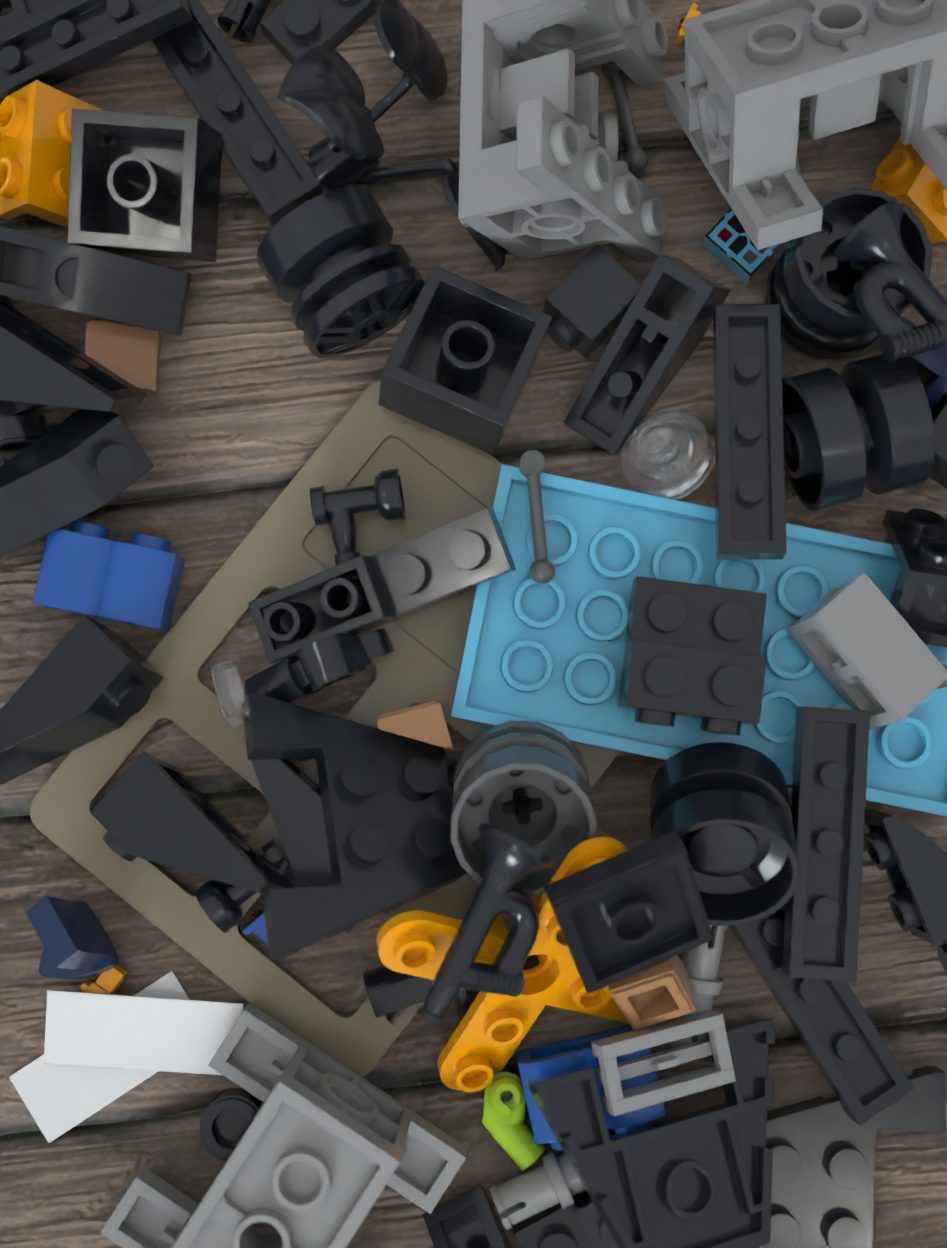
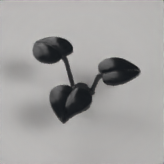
M381 0L375 9L376 31L390 59L403 71L400 82L371 110L366 107L363 85L351 65L330 46L317 45L302 54L293 63L282 83L278 99L307 115L327 135L326 138L313 145L309 150L311 168L319 182L326 189L334 190L346 187L361 177L370 187L384 179L438 172L445 175L442 180L443 190L452 210L458 218L459 162L456 166L451 159L445 158L378 167L379 158L384 155V145L374 123L413 87L414 83L430 101H434L442 96L447 86L446 65L442 53L431 34L408 12L399 0ZM459 220L495 267V272L502 269L506 260L507 250Z

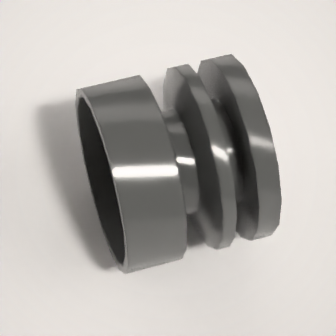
M511 720L485 729L466 745L455 767L451 843L460 866L479 885L482 883L486 869L485 846L478 831L480 823L508 833L555 860L552 869L532 873L514 886L521 888L530 897L542 895L544 886L549 884L565 857L575 846L588 839L596 838L597 819L594 802L591 797L592 791L589 784V775L580 751L562 732L540 722ZM526 788L528 796L517 797L515 789Z

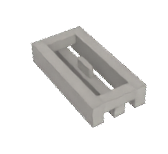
M713 1010L591 1042L593 1056L599 1059L600 1068L596 1069L598 1083L604 1086L605 1096L601 1097L603 1110L612 1116L736 1081L723 1014ZM706 1032L709 1034L708 1039L617 1063L616 1057ZM713 1055L715 1065L622 1091V1080Z

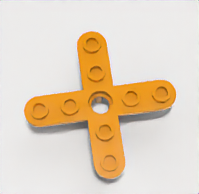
M596 837L583 841L568 853L549 884L623 853L627 849L620 841L610 837ZM545 890L542 895L531 897L538 909L540 927L536 942L529 956L537 954L540 964L534 968L522 970L524 974V987L517 997L479 992L438 1057L437 1066L441 1081L450 1089L463 1092H477L486 1088L492 1082L494 1076L501 1073L545 1005L628 1023L610 994L608 986L587 994ZM421 910L407 911L395 915L378 932L376 944L379 958L392 971L433 980L463 920ZM502 915L498 916L493 923L475 962L494 963L509 933Z

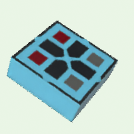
M730 209L705 235L701 244L747 284L784 243L757 250L733 210Z

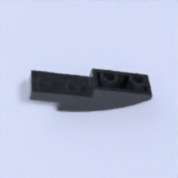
M0 226V295L181 335L191 273Z
M487 507L372 556L361 555L251 601L248 605L269 663H275L287 657L297 655L296 652L299 649L327 636L346 632L357 635L464 594L465 590L515 571L516 567L495 511Z
M879 811L866 813L865 822L869 832L864 834V844L874 865L880 871L885 869L895 892L888 896L894 917L905 932L911 931V934L932 944L943 943V945L937 947V953L947 974V853L924 833L895 814Z

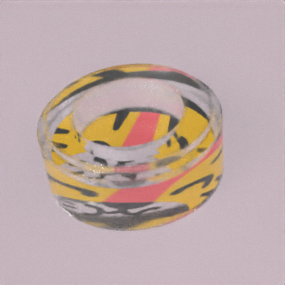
M231 659L210 665L217 699L226 726L230 727L244 723L242 703L246 698V693L237 661L234 662Z

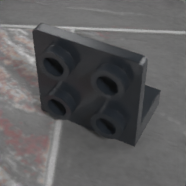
M920 508L910 509L907 513L887 510L883 525L901 567L890 603L925 644L947 647V519L933 511Z

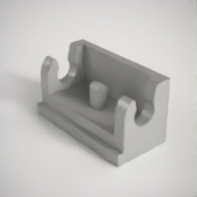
M865 572L855 576L841 589L836 587L787 628V631L853 710L870 711L869 729L902 721L947 679L945 667Z

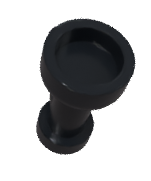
M398 468L381 471L376 475L374 485L330 492H326L324 486L310 488V502L315 524L317 526L329 524L331 537L337 555H334L336 566L360 556L359 551L356 552L355 513L378 510L381 517L388 521L406 519L403 489Z
M271 839L261 847L264 852L262 856L293 887L286 878L293 872L287 855L279 844ZM210 880L194 893L200 906L211 921L221 931L227 933L242 919L243 911L241 904L256 892L231 884H224L217 880Z

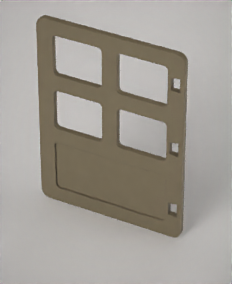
M381 380L372 383L365 389L147 657L146 661L164 677L151 693L147 704L138 713L132 715L122 727L72 750L34 796L30 806L32 823L42 834L244 999L361 1077L366 1076L374 1069L425 1001L396 1011L392 1018H389L388 1014L376 1018L367 996L355 1012L351 1014L340 1013L278 961H270L269 954L244 935L241 930V921L227 933H224L204 912L196 899L195 893L190 891L160 865L138 857L133 862H130L116 854L103 840L107 830L94 817L91 811L95 806L97 798L156 725L163 719L172 720L263 794L253 764L247 758L243 714L222 698L227 720L226 724L222 715L221 705L219 704L220 700L217 697L218 694L202 681L201 672L207 662L250 611L249 602L260 598L268 589L276 588L280 590L336 566L334 555H337L331 537L329 524L318 526L315 524L310 502V488L324 486L326 492L370 486L374 485L375 477L381 471L398 468L403 489L406 519L388 521L381 517L378 510L355 513L356 552L359 551L360 556H372L487 507L492 509L501 463L483 450L379 406ZM476 586L465 590L464 594L355 635L359 637L374 630L385 628L395 652L371 661L377 671L376 678L344 719L379 729L376 721L380 719L379 715L405 709L415 704L437 700L438 703H442L447 723L469 741L474 740L485 729L493 727V725L450 717ZM572 742L582 755L589 775V784L592 788L620 751ZM314 758L308 761L291 759L319 785L317 763ZM524 788L525 792L523 797L528 796L527 789ZM270 810L247 839L261 855L264 854L261 847L271 839L275 840L284 850ZM466 873L458 881L403 905V907L407 911L421 910L463 920L480 885ZM256 892L241 904L242 918L262 893Z

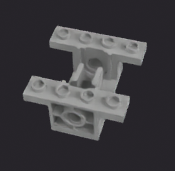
M462 0L458 219L523 261L608 243L614 244L638 263L657 259L659 254H661V235L666 232L667 214L664 203L660 197L628 171V163L624 160L612 163L607 151L603 147L595 148L594 140L598 139L599 77L594 72L575 77V72L614 61L639 88L661 82L662 55H665L668 49L667 31L661 17L655 16L642 0Z
M749 0L684 20L685 73L664 79L665 102L757 250L821 231L823 208L796 170L800 108L810 106L808 133L813 140L875 122L878 102L884 100L885 106L892 110L901 122L900 141L903 145L911 144L947 190V0Z
M249 1002L208 1066L263 1103L206 1195L199 1204L143 1167L100 1233L122 1248H346L386 1185L431 1214L466 1160L468 1147ZM254 1223H269L279 1231L280 1235L270 1239L262 1237L255 1230Z

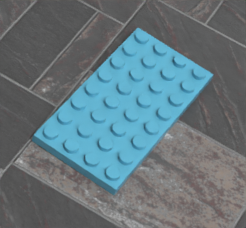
M501 464L492 509L495 511L516 570L476 586L450 717L493 726L511 720L540 722L562 732L572 742L662 760H668L678 752L700 744L715 742L740 744L755 749L770 758L782 771L787 785L792 786L797 707L853 709L787 631V628L836 587L841 589L855 576L863 572L869 576L890 602L901 572V567L892 545L786 523L787 553L783 559H716V508L542 472L540 474L547 556L548 560L555 567V576L549 583L539 584L530 575V566L535 561L527 477L520 472L518 467ZM640 576L767 594L760 656L767 657L759 724H741L740 736L700 731L701 718L676 715L674 727L634 722V709L618 707L634 578ZM925 644L940 663L947 666V647ZM947 686L942 689H935L902 721L869 729L866 801L947 817Z

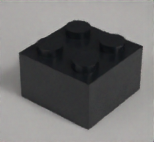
M72 108L67 243L119 255L216 262L223 134L199 117Z
M433 265L382 371L378 405L494 455L541 350L552 316Z

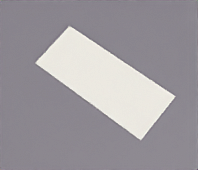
M173 971L134 995L190 1000ZM43 1054L11 1075L9 1079L47 1142L50 1143L159 1071L43 1064Z
M47 990L43 1064L222 1075L208 1066V1064L242 1013L244 1003Z

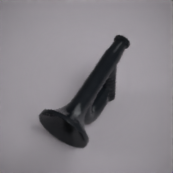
M899 199L891 200L868 214L842 239L834 253V256L840 263L860 261L873 265L860 278L856 288V304L862 316L881 338V351L888 362L947 346V301L914 263L903 246L901 220L905 206ZM896 289L901 292L927 323L909 328L887 301L884 295L885 290Z
M480 823L478 827L486 851L484 878L432 981L423 1008L419 1007L417 1010L418 1014L440 1026L444 1023L442 1019L460 989L515 997L520 995L524 987L522 968L536 942L540 923L538 909L533 899L521 888L514 886L532 873L552 869L555 860L531 845L484 823ZM502 914H508L511 918L510 931L494 963L475 962L495 920Z

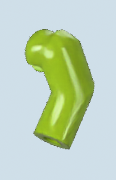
M502 1072L496 1074L492 1082L485 1088L482 1123L517 1167L523 1171L541 1156L545 1147L543 1144L535 1143L533 1132L524 1122L526 1098L521 1078L510 1072Z

